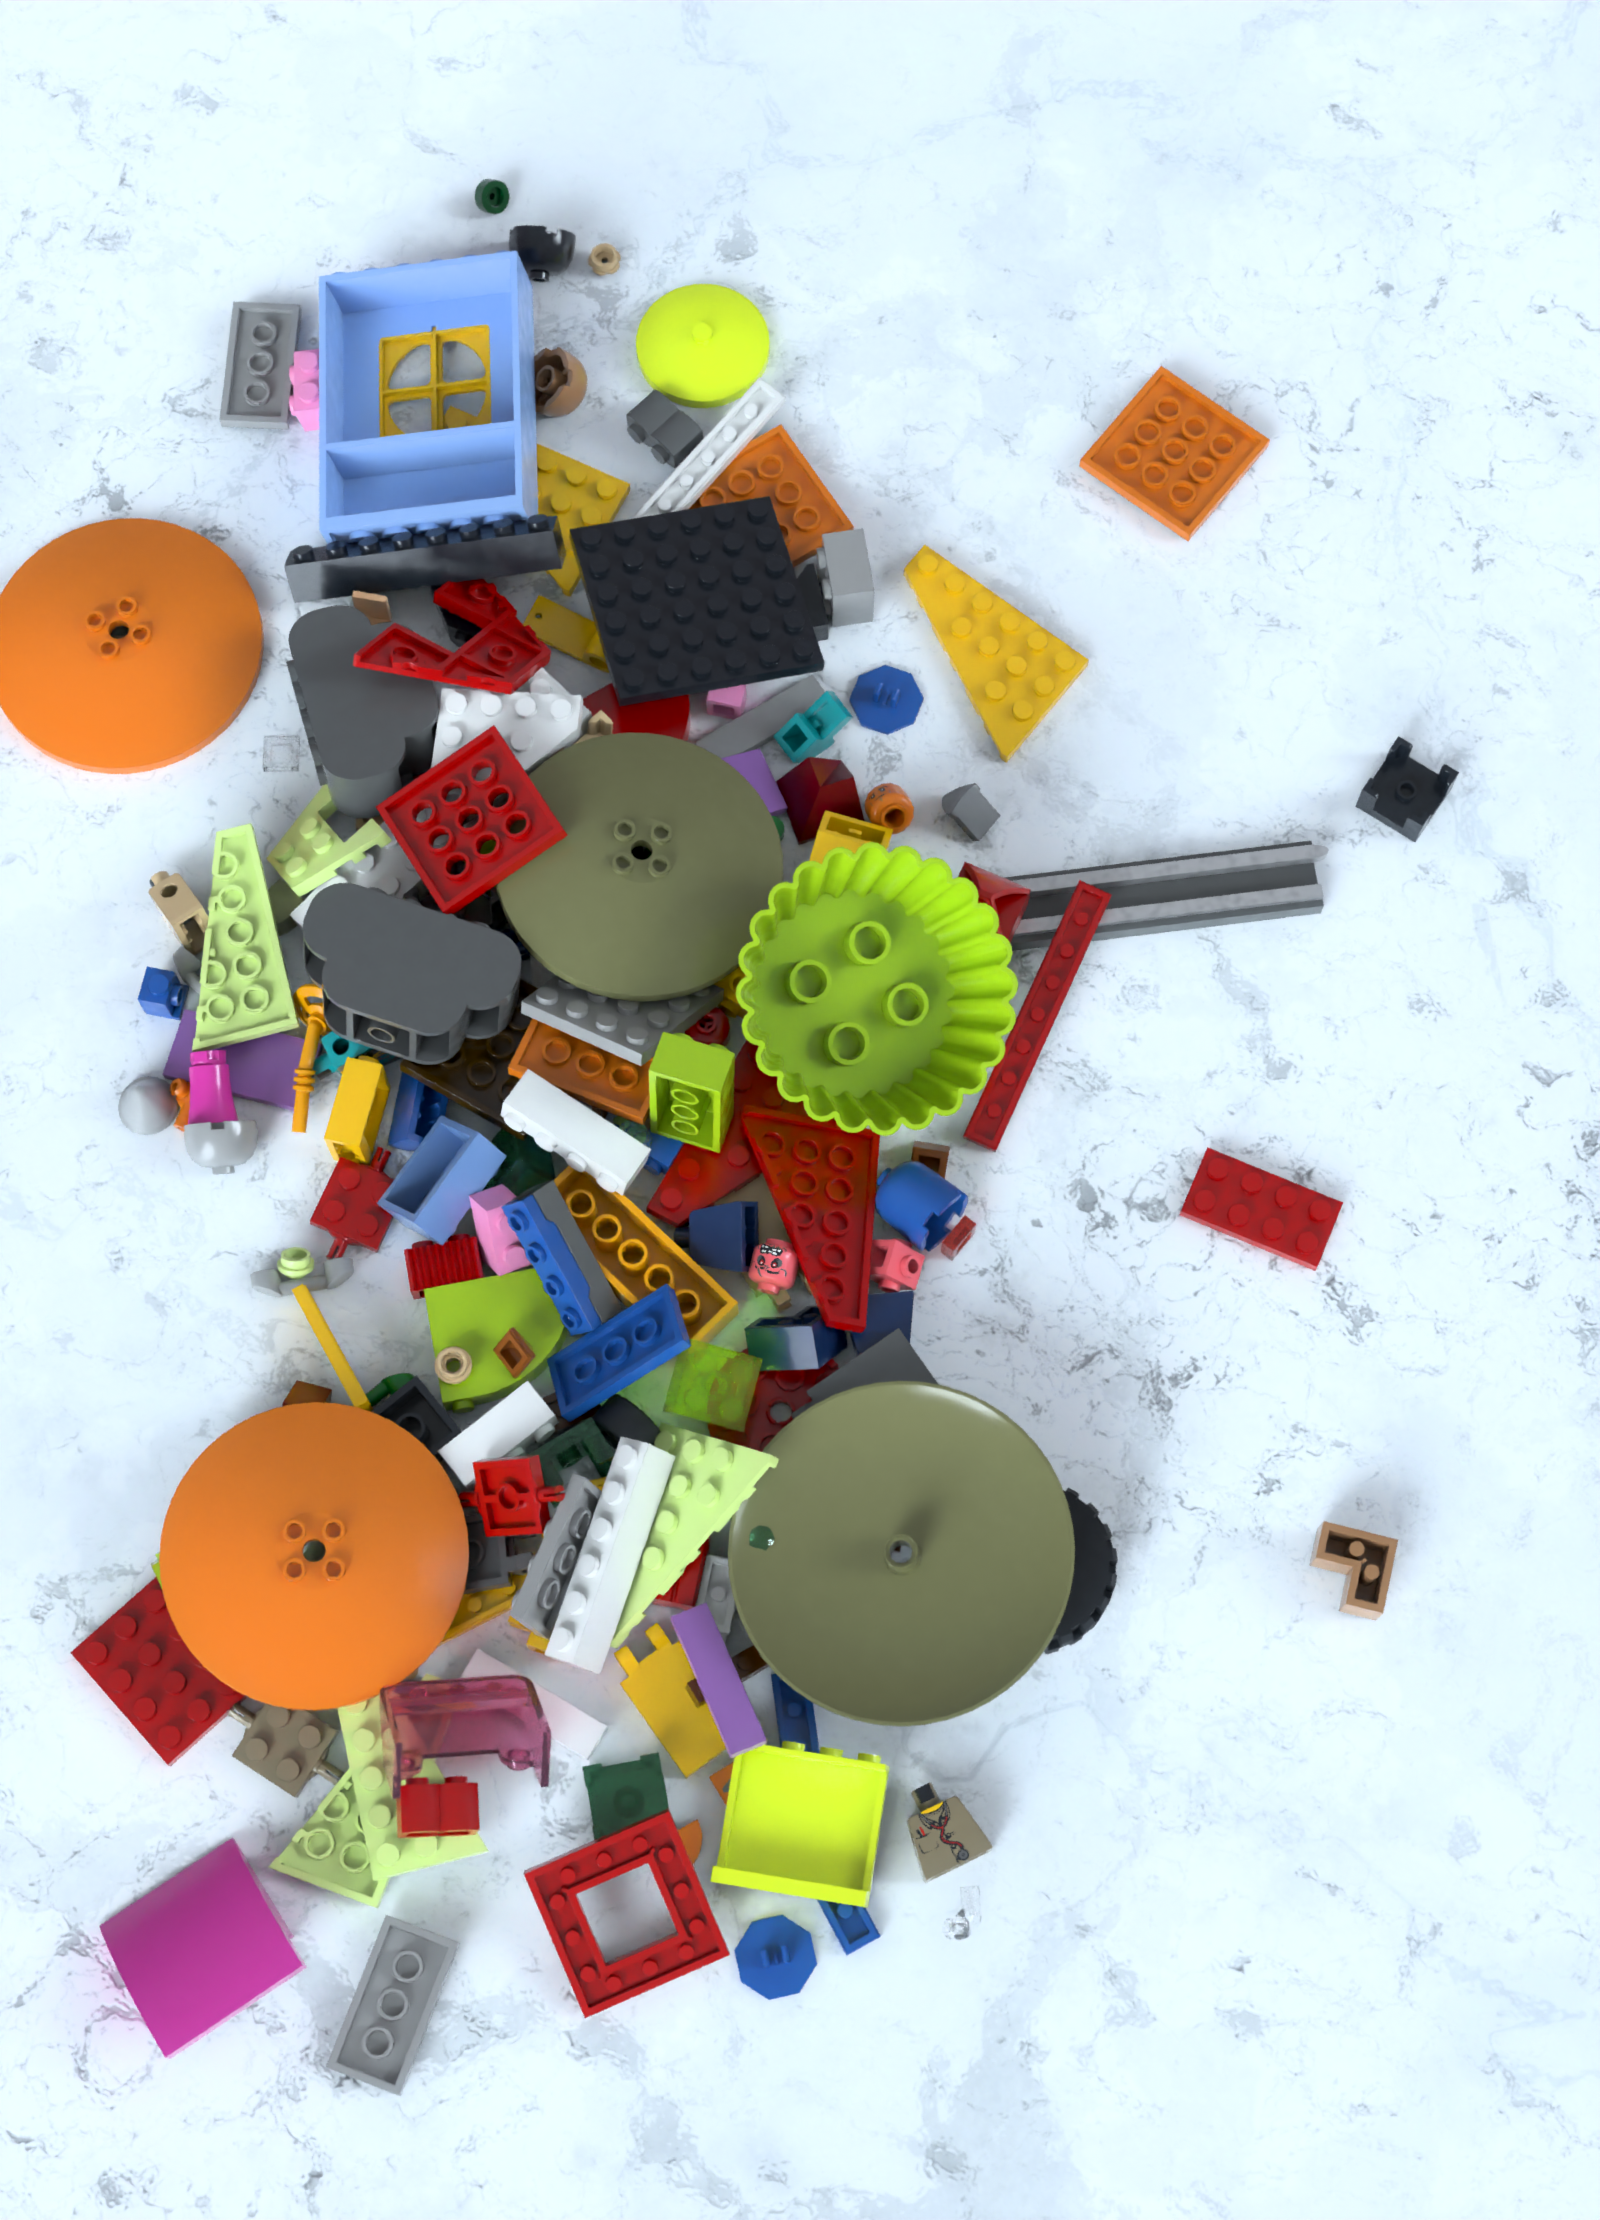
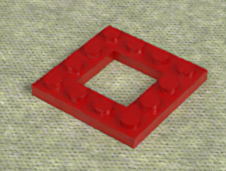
M669 1808L524 1871L526 1881L585 2018L730 1955L725 1939ZM648 1863L677 1932L606 1962L577 1894Z

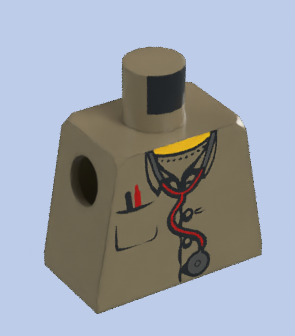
M932 1783L925 1784L911 1792L920 1813L907 1819V1826L925 1884L992 1850L993 1847L956 1795L941 1802Z

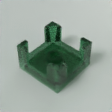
M592 1417L526 1455H539L543 1481L546 1487L563 1486L564 1482L558 1472L575 1465L587 1455L600 1477H607L614 1457L611 1448ZM557 1501L550 1502L553 1508L559 1505Z
M659 1752L642 1755L640 1760L604 1767L602 1763L582 1767L593 1820L594 1840L669 1808Z

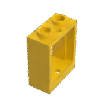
M359 1056L358 1059L351 1057L346 1059L324 1136L327 1147L336 1161L341 1156L357 1164L370 1165L391 1090L384 1067L375 1058Z

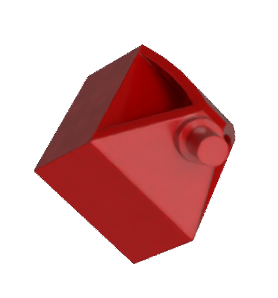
M964 862L958 877L967 878L974 883L978 890V903H986L997 912L999 927L996 933L1003 935L1011 943L1028 906L1031 889Z

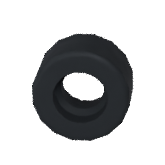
M614 1394L608 1398L591 1417L593 1428L615 1450L617 1449L620 1437L655 1446V1439L661 1433L658 1426L640 1408L619 1394Z

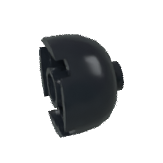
M515 226L513 230L510 229L509 251L517 250L526 273L529 274V280L549 282V276L560 275L570 265L575 250L576 236L571 232L558 228L556 235L553 232L546 231V226Z

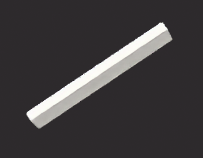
M759 377L630 519L688 510L784 405L786 396Z

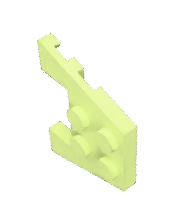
M327 784L322 786L266 858L299 897L336 876L337 871L335 869L352 859L356 864L366 858L364 851L376 844L383 848L392 841L372 818L346 842H343L326 822V819L338 810L332 802Z

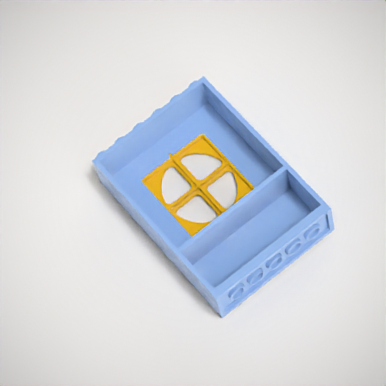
M501 250L493 254L465 255L462 258L448 260L433 259L425 263H402L394 267L367 268L364 271L335 272L331 275L319 276V531L327 544L334 541H344L345 543L359 542L361 539L375 536L379 539L390 538L401 532H410L412 535L420 534L439 527L445 528V530L458 529L469 523H477L479 526L489 525L501 519H512L513 521L527 520L529 517L537 515L538 480L533 286L517 250ZM449 341H457L468 346L481 359L485 367V375L479 379L445 382L443 380V345ZM421 345H429L430 382L424 386L390 389L389 382L399 362L414 348ZM480 391L486 393L484 404L478 416L469 426L444 429V399L447 396ZM425 398L430 399L431 431L405 434L396 426L389 412V407L392 403Z

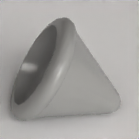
M147 1076L134 1080L124 1089L119 1099L118 1111L120 1119L126 1128L137 1134L151 1135L159 1133L170 1126L177 1115L179 1105L176 1101V1096L170 1093V1084L158 1077Z

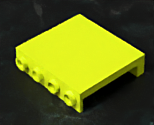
M782 1741L781 1748L767 1746L766 1742L763 1746L734 1757L717 1866L712 1868L710 1882L868 1908L890 1768L886 1764H881V1756L858 1753L857 1760L842 1757L843 1750L820 1747V1753L818 1754L805 1752V1744Z

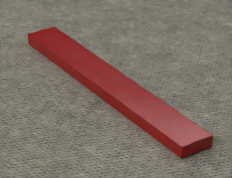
M1079 880L1016 1018L1014 1027L1005 1042L1004 1057L999 1064L994 1066L962 1138L996 1152L1112 894Z

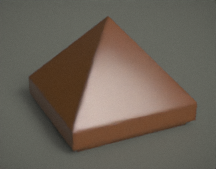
M514 1327L509 1329L493 1349L514 1379L518 1378L535 1358L532 1346Z

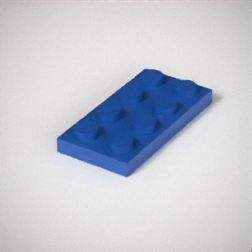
M668 1284L663 1285L547 1359L562 1417L569 1422L575 1420L691 1347L674 1289Z

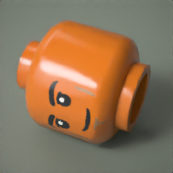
M892 783L880 784L874 787L867 795L865 812L872 824L893 829L892 835L904 831L911 824L914 817V807L906 791L899 785Z

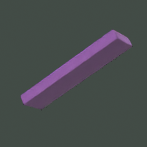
M707 1603L671 1616L672 1625L730 1759L765 1745L767 1739Z

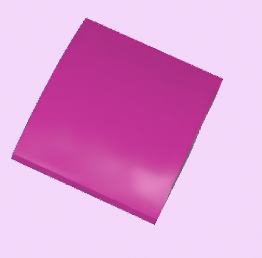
M234 1838L211 1851L99 1926L113 1961L138 2011L164 2057L172 2059L307 1968L290 1940L294 1936Z

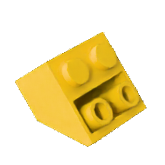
M825 810L809 861H816L822 864L824 856L828 851L838 847L847 848L855 854L860 846L869 842L879 843L888 851L893 829Z

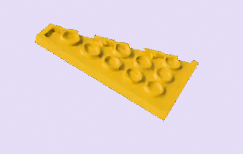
M449 406L444 415V429L469 426L476 416ZM537 444L538 514H544L547 517L558 516L566 550L562 569L547 570L545 572L550 574L564 595L571 597L581 579V575L569 538L570 529L613 522L631 490L630 484Z
M924 545L904 568V577L910 588L914 590L920 607L924 609L930 620L933 632L942 649L948 654L950 664L954 671H957L966 688L965 692L977 715L984 722L987 734L991 736L1000 753V758L1007 763L1086 669L1089 660L934 550Z

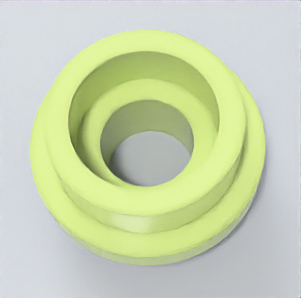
M292 1247L281 1252V1258L277 1261V1269L288 1278L300 1279L313 1271L314 1260L310 1257V1252L307 1249Z

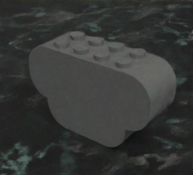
M335 605L306 613L294 623L288 638L293 660L286 661L320 786L328 785L333 804L343 814L359 819L380 816L376 808L377 805L414 781L413 776L424 774L431 769L439 703L432 680L353 666L354 654L391 626L393 622L371 625L367 616L360 610L350 606ZM399 624V625H401V626H403V627H405V628L411 630L409 627H407V626H405V625H402V624Z
M338 883L322 889L309 905L303 920L304 966L311 981L322 989L323 1015L328 1027L341 1038L415 1063L433 1065L452 1058L461 1048L465 1037L470 1039L490 1038L502 1032L510 1023L519 998L521 955L516 944L505 934L491 929L482 922L475 921L471 923L457 918L452 913L447 915L441 910L435 911L423 907L415 900H402L387 895L386 892L379 888H366L352 883Z

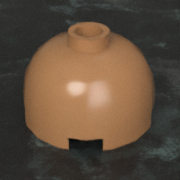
M560 347L553 350L544 348L534 356L536 412L554 418L562 417L573 412L583 401L587 391L588 378L586 370L582 363L570 352Z

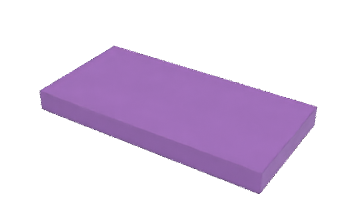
M184 1010L162 1074L165 1079L174 1081L177 1078H183L190 1082L189 1067H192L190 1053L193 1052V1038H195L197 1025L195 1011ZM275 1033L213 1049L226 1050V1064H229L233 1096L294 1111L296 1090L292 1088L297 1082L293 1081V1078L298 1075L294 1073V1069L299 1066L305 1039ZM318 1043L315 1058L322 1053L323 1046L321 1043Z

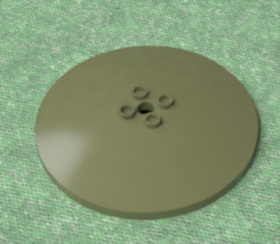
M629 732L604 735L574 744L543 762L529 775L568 836L496 884L502 910L510 927L519 941L536 960L556 976L578 988L608 998L627 1001H659L686 996L717 983L739 967L738 962L741 949L747 943L753 941L749 928L751 919L757 912L769 909V893L774 886L783 882L784 874L783 853L775 822L762 798L745 777L720 757L700 746L665 735ZM526 820L515 821L510 828V833L516 834L521 832L526 826ZM643 846L650 850L651 856L645 860L635 858L631 851L635 847Z

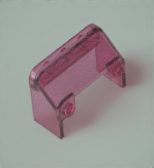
M500 1675L399 1682L396 1685H385L381 1688L379 1709L383 1765L392 1799L400 1798L401 1780L412 1778L423 1769V1759L497 1753L499 1760L511 1770L522 1771L529 1767H534L540 1787L549 1786L551 1730L534 1684L529 1678L521 1675Z

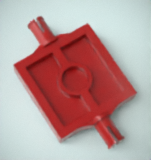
M377 1147L370 1165L357 1164L340 1156L310 1219L311 1225L327 1231L334 1238V1242L326 1255L328 1260L342 1258L348 1245L362 1246L376 1253L378 1252L394 1218L377 1204L394 1181L393 1178H390L383 1172L392 1154L389 1150L385 1149L384 1151L382 1147Z
M539 1455L481 1459L472 1462L476 1480L475 1491L461 1492L458 1497L459 1500H465L460 1502L462 1508L478 1507L483 1518L486 1537L543 1534L544 1528L550 1520L548 1502L563 1501L565 1493H558L564 1491L561 1485L547 1487L544 1485Z

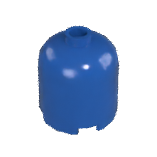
M906 1161L893 1169L890 1167L885 1169L876 1183L879 1186L875 1197L877 1213L920 1251L925 1249L929 1252L937 1247L950 1234L951 1230L946 1226L956 1214L961 1217L968 1204V1196L918 1161Z

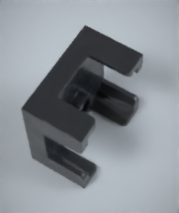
M1398 736L1380 769L1373 778L1370 777L1363 787L1356 807L1413 842H1416L1452 789L1459 772L1443 764L1439 774L1410 758L1409 755L1413 745Z

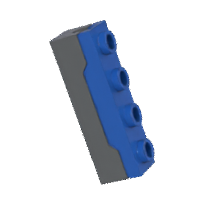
M553 1180L531 1186L501 1207L507 1217L509 1226L516 1233L525 1250L527 1259L533 1264L543 1283L545 1292L552 1299L560 1314L563 1325L568 1329L571 1336L595 1330L623 1309Z

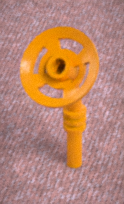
M312 983L300 986L293 994L297 1016L307 1026L299 1066L294 1069V1073L298 1075L293 1078V1081L297 1082V1084L293 1085L292 1088L296 1090L292 1132L306 1133L310 1092L314 1091V1087L311 1084L315 1083V1079L312 1076L316 1075L313 1065L320 1035L324 1037L329 1034L328 1032H332L324 1019L323 1002L310 1003L307 999L309 996L322 998V989Z

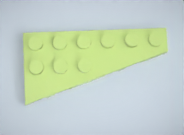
M251 823L216 832L212 865L213 880L211 896H209L208 901L209 916L208 925L205 929L199 982L201 989L199 1006H197L196 1010L197 1025L195 1038H193V1052L209 1051L300 1027L255 831Z
M426 1673L401 1706L432 1758L436 1761L464 1688L458 1684ZM349 1768L319 1804L318 1809L307 1823L297 1831L289 1845L279 1857L275 1858L268 1868L378 1909L390 1877L378 1881L373 1880Z
M391 1689L358 1704L337 1708L374 1881L489 1852L478 1833L468 1836L398 1838L397 1788L400 1785H405V1780L409 1778L426 1777L429 1778V1784H444L445 1777Z

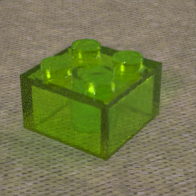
M689 1339L691 1347L677 1355L662 1412L731 1431L744 1432L763 1359Z

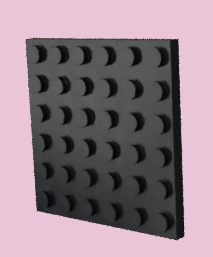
M770 496L570 529V542L619 707L823 671L825 662Z

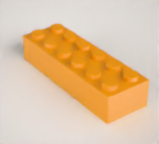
M570 1166L553 1180L614 1294L627 1308L665 1284H668L675 1290L691 1343V1347L677 1356L687 1365L739 1314L738 1302L625 1195L622 1196L616 1191L609 1192L603 1189L597 1183L596 1178L585 1171H576Z

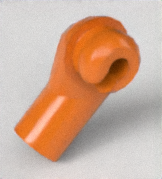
M177 1078L170 1085V1093L176 1096V1101L181 1109L173 1126L185 1132L184 1125H188L190 1108V1082L183 1078Z

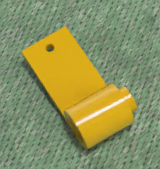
M538 595L523 623L524 627L529 625L536 633L537 639L600 671L609 673L595 623Z

